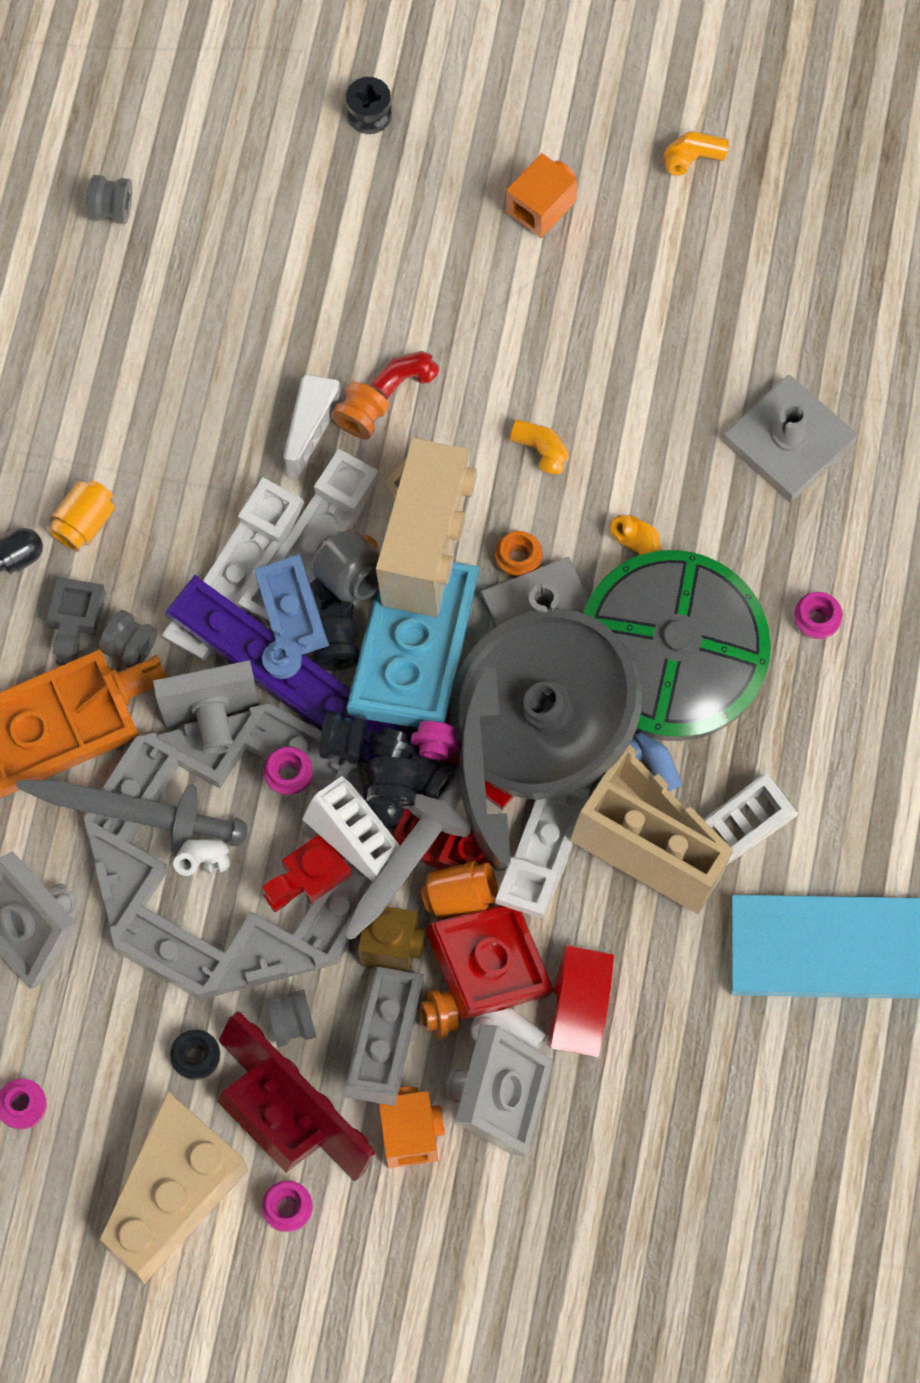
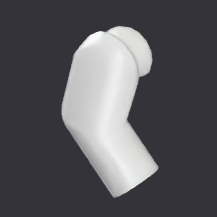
M219 839L187 840L177 853L173 865L176 872L183 876L194 874L201 862H204L206 872L214 874L216 869H220V873H222L230 866V858L227 856L229 848Z
M511 1008L477 1016L470 1028V1034L475 1042L477 1041L481 1024L497 1025L537 1051L548 1036Z

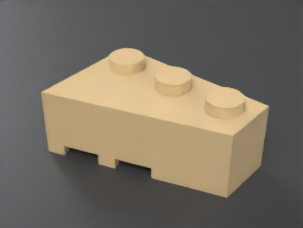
M412 437L376 567L382 606L438 618L445 585H448L452 573L455 540H460L464 528L465 512H461L465 496H472L476 483L477 469L470 467L469 449Z
M629 744L617 763L607 770L580 811L570 841L692 912L699 914L721 879L733 849L691 806L686 809L667 790L669 784L659 774L654 776L635 757L637 751Z
M168 1091L101 1235V1243L116 1260L145 1284L248 1172L243 1157Z

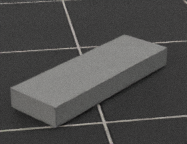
M375 966L345 1086L346 1098L395 1106L422 993L424 974Z

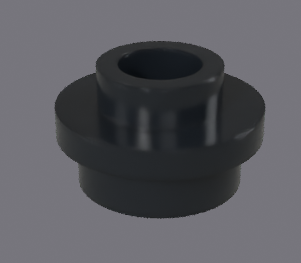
M383 726L381 735L371 732L369 740L373 742L369 753L378 757L409 759L410 755H415L417 748L409 745L410 735Z
M186 1031L179 1035L171 1046L170 1060L172 1066L183 1078L189 1080L207 1078L217 1069L220 1063V1047L216 1039L206 1031ZM192 1049H202L205 1052V1057L200 1063L192 1064L187 1061V1055Z

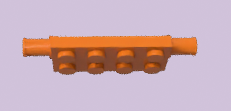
M101 649L0 692V798L19 791L20 789L17 788L16 783L20 780H44L129 743L139 736L127 705H130L129 699L154 689V680L167 678L158 656L154 655L146 661L117 673L116 669L110 670Z

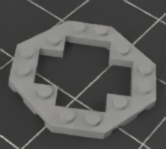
M271 703L251 707L249 712L227 717L234 748L222 754H204L198 721L184 724V728L159 735L153 732L135 737L102 788L104 791L156 802L180 766L221 789L245 749L266 760L272 752L279 748L295 747L305 752L311 760L313 776L310 785L322 790L343 776L361 796L364 794L357 764L349 763L345 757L334 756L331 759L320 758L319 750L322 731ZM287 766L283 768V770L294 776H296L298 770L292 766ZM89 812L84 816L116 952L199 1000L337 965L352 939L346 938V931L356 907L373 884L369 878L340 854L351 869V877L313 902L293 935L250 912L224 953L145 908L169 869L166 863L130 844L141 824ZM308 824L304 825L302 829L304 836L312 839L318 835ZM362 836L358 838L361 843L366 841ZM377 849L370 853L374 859L381 856Z

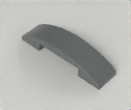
M486 667L471 695L462 722L459 739L458 772L461 797L467 819L471 823V831L482 853L495 871L506 870L511 863L507 813L487 814L481 726L494 725L499 717L496 667Z

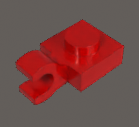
M318 834L282 859V866L287 873L276 876L262 886V890L265 893L263 898L274 912L282 909L301 893L312 904L351 877V869L337 850Z

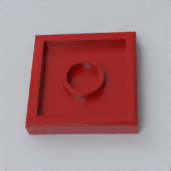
M500 905L431 923L426 929L462 1020L546 998L554 991L524 916L520 911Z

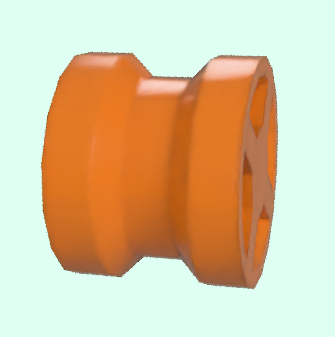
M352 381L345 390L346 398L343 403H338L331 411V418L347 433L357 438L368 440L375 431L374 422L377 418L383 417L389 409V403L372 387L358 381Z

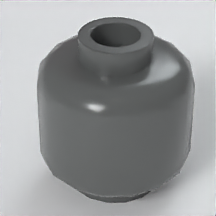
M351 530L338 532L326 537L319 544L313 562L314 575L341 601L354 602L368 599L379 590L376 567L380 552L358 532Z

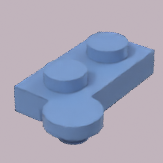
M300 554L254 569L271 628L276 638V641L269 644L264 650L262 656L263 665L268 674L278 679H286L295 675L301 667L303 654L329 646Z

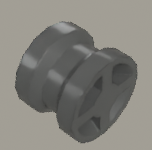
M94 174L91 177L87 194L88 219L100 221L103 217L112 218L115 223L126 224L132 205L131 179L120 178L114 182L107 181L103 175Z
M120 610L112 617L104 629L98 648L107 656H119L122 658L123 665L130 668L145 661L154 646L158 632L156 628L149 624L140 625L136 623L131 613L126 610Z
M304 989L294 991L291 998L280 1000L277 997L265 999L277 1048L288 1045L291 1039L300 1036L306 1040L316 1038Z

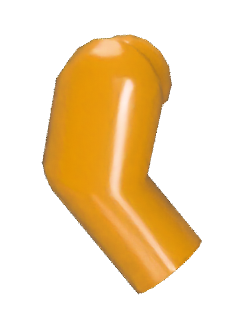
M695 131L686 132L667 146L663 154V163L671 175H684L687 173V168L699 156L724 161L728 153L729 140Z
M516 419L510 441L536 448L542 455L539 461L541 471L553 475L562 473L564 461H568L569 451L559 435L553 429Z
M618 515L611 521L610 533L621 545L639 555L662 551L660 536L655 527L631 515Z

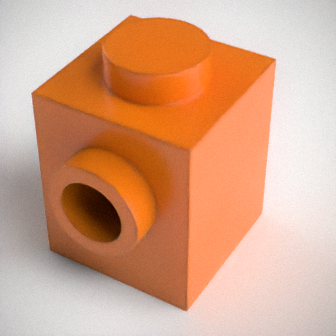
M541 153L507 188L506 212L542 238L577 201V178L565 163L559 160L554 162Z
M413 1086L399 1087L395 1106L379 1103L388 1169L438 1162L435 1136L445 1135L441 1105L431 1106L429 1091L418 1092V1088Z

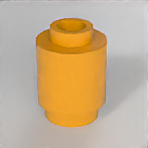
M93 479L88 483L77 481L50 518L53 522L48 527V532L62 545L78 552L83 545H89L115 511V506L110 501L113 498V494L105 486Z

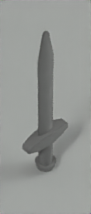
M20 780L16 783L18 789L52 805L170 830L171 852L174 857H176L182 845L187 840H190L192 833L229 841V846H240L244 843L247 836V825L239 818L235 817L232 822L197 814V788L194 785H187L176 807L59 780Z

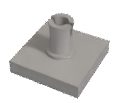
M788 374L724 434L723 443L791 503L856 442L857 433Z
M570 557L481 591L483 603L495 628L515 616L531 611L548 613L547 609H552V611L554 609H566L583 613L589 599Z
M250 660L153 681L156 699L166 728L198 721L203 741L202 748L206 755L222 754L234 748L227 715L250 711L251 707L260 705Z
M12 851L0 857V956L31 989L45 981L71 934L76 921L69 913L75 909L76 904L71 891L57 897L58 894L66 891V885L59 883L47 890Z
M481 1024L468 1072L456 1069L450 1073L447 1079L446 1091L449 1099L459 1102L455 1122L510 1154L528 1156L553 1060L499 1026Z

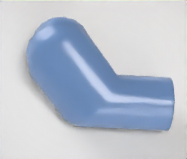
M634 733L630 745L637 751L635 757L647 764L654 776L659 774L669 784L668 791L682 786L667 747L645 733Z

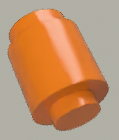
M476 861L429 872L427 883L421 887V894L426 910L429 913L434 912L439 920H445L487 909L489 903L496 901L498 885L489 863L479 865Z

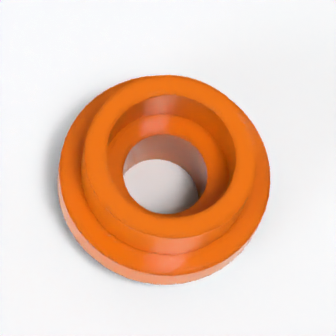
M524 531L508 533L496 545V563L499 569L508 576L516 578L534 571L540 567L543 552L541 544L530 533ZM515 551H523L528 557L524 561L516 562L511 559L510 555Z
M437 989L427 991L425 1002L419 1004L422 1026L426 1032L432 1031L437 1040L445 1039L448 1037L449 1032L457 1031L459 1028L456 1004L450 992L440 993Z

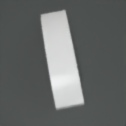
M338 449L316 482L314 497L270 564L300 554L309 582L311 583L315 580L313 562L319 544L330 535L352 529L378 479L379 470ZM255 576L238 602V605L270 624Z
M262 477L238 515L240 524L203 581L239 607L238 602L256 576L254 569L262 567L263 564L269 565L290 534L304 504L303 499ZM173 621L170 622L162 635L165 640L202 661L213 652Z
M595 782L577 792L562 797L536 799L516 854L511 858V863L500 886L495 901L496 904L543 919L574 843L570 841L578 816L590 798Z

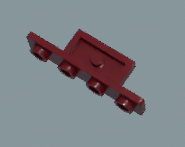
M239 1011L230 1016L219 1041L248 1073L224 1089L217 1102L285 1173L321 1147L352 1180L356 1181L362 1177L375 1156V1150L369 1145L364 1134L354 1129L334 1109L329 1098L319 1093L300 1074L297 1066L290 1059L285 1058L265 1038L264 1033L256 1024L249 1022Z

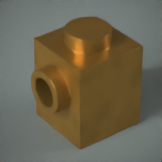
M386 906L380 916L362 931L358 948L361 966L373 969L375 966L410 972L413 958L421 959L426 937V929L419 928L418 913L416 911Z

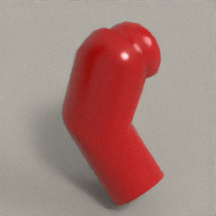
M424 351L398 356L385 366L369 386L378 391L387 400L407 378L415 376L422 384L430 383L439 374V365L432 361L433 356Z

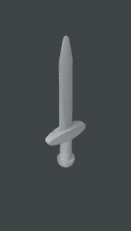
M458 767L452 771V780L438 799L416 794L415 806L408 807L407 809L420 820L359 901L346 931L347 939L355 938L380 916L440 832L467 837L471 833V823L455 810L462 800Z

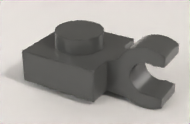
M57 577L46 618L49 628L58 629L52 651L53 654L57 655V665H64L78 659L81 633L96 634L106 594L103 584Z

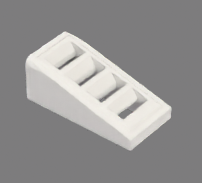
M304 375V378H301L283 457L285 473L289 479H298L332 419L331 411L335 405L340 403V383L337 380Z
M765 772L703 820L711 828L715 827L733 849L727 863L728 865L799 814L767 772ZM762 794H765L778 811L771 817L768 816L756 800ZM746 805L750 807L762 823L755 829L740 811ZM730 816L733 817L746 835L739 841L724 823V820Z
M343 776L322 789L312 798L302 819L372 882L376 880L400 847L358 791ZM361 836L366 839L363 843L358 839ZM377 849L382 855L374 859L370 853Z

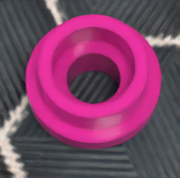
M812 592L803 596L798 601L794 612V621L799 631L813 639H825L835 634L841 625L843 617L839 602L833 596L824 592ZM818 611L823 613L827 619L822 623H815L810 619L809 615L812 612Z
M433 721L420 722L418 732L412 734L411 744L419 748V754L425 758L447 760L449 754L458 753L460 749V741L456 739L458 730L445 723Z
M282 747L268 756L263 772L265 781L270 789L278 794L289 796L298 794L307 788L312 780L313 767L310 758L302 750L295 747ZM287 766H292L298 770L296 776L292 779L282 778L279 775L280 771Z
M16 1079L7 1083L0 1090V1119L8 1127L16 1130L29 1129L37 1125L44 1117L47 1109V1098L42 1088L34 1081ZM20 1095L29 1097V1105L26 1109L22 1111L12 1109V1103L16 1097Z
M286 1180L275 1183L266 1191L261 1207L263 1216L269 1226L277 1231L288 1233L297 1231L307 1224L312 1215L313 1202L308 1190L303 1185L295 1181ZM286 1199L294 1200L297 1203L296 1211L289 1216H284L278 1212L279 1204Z

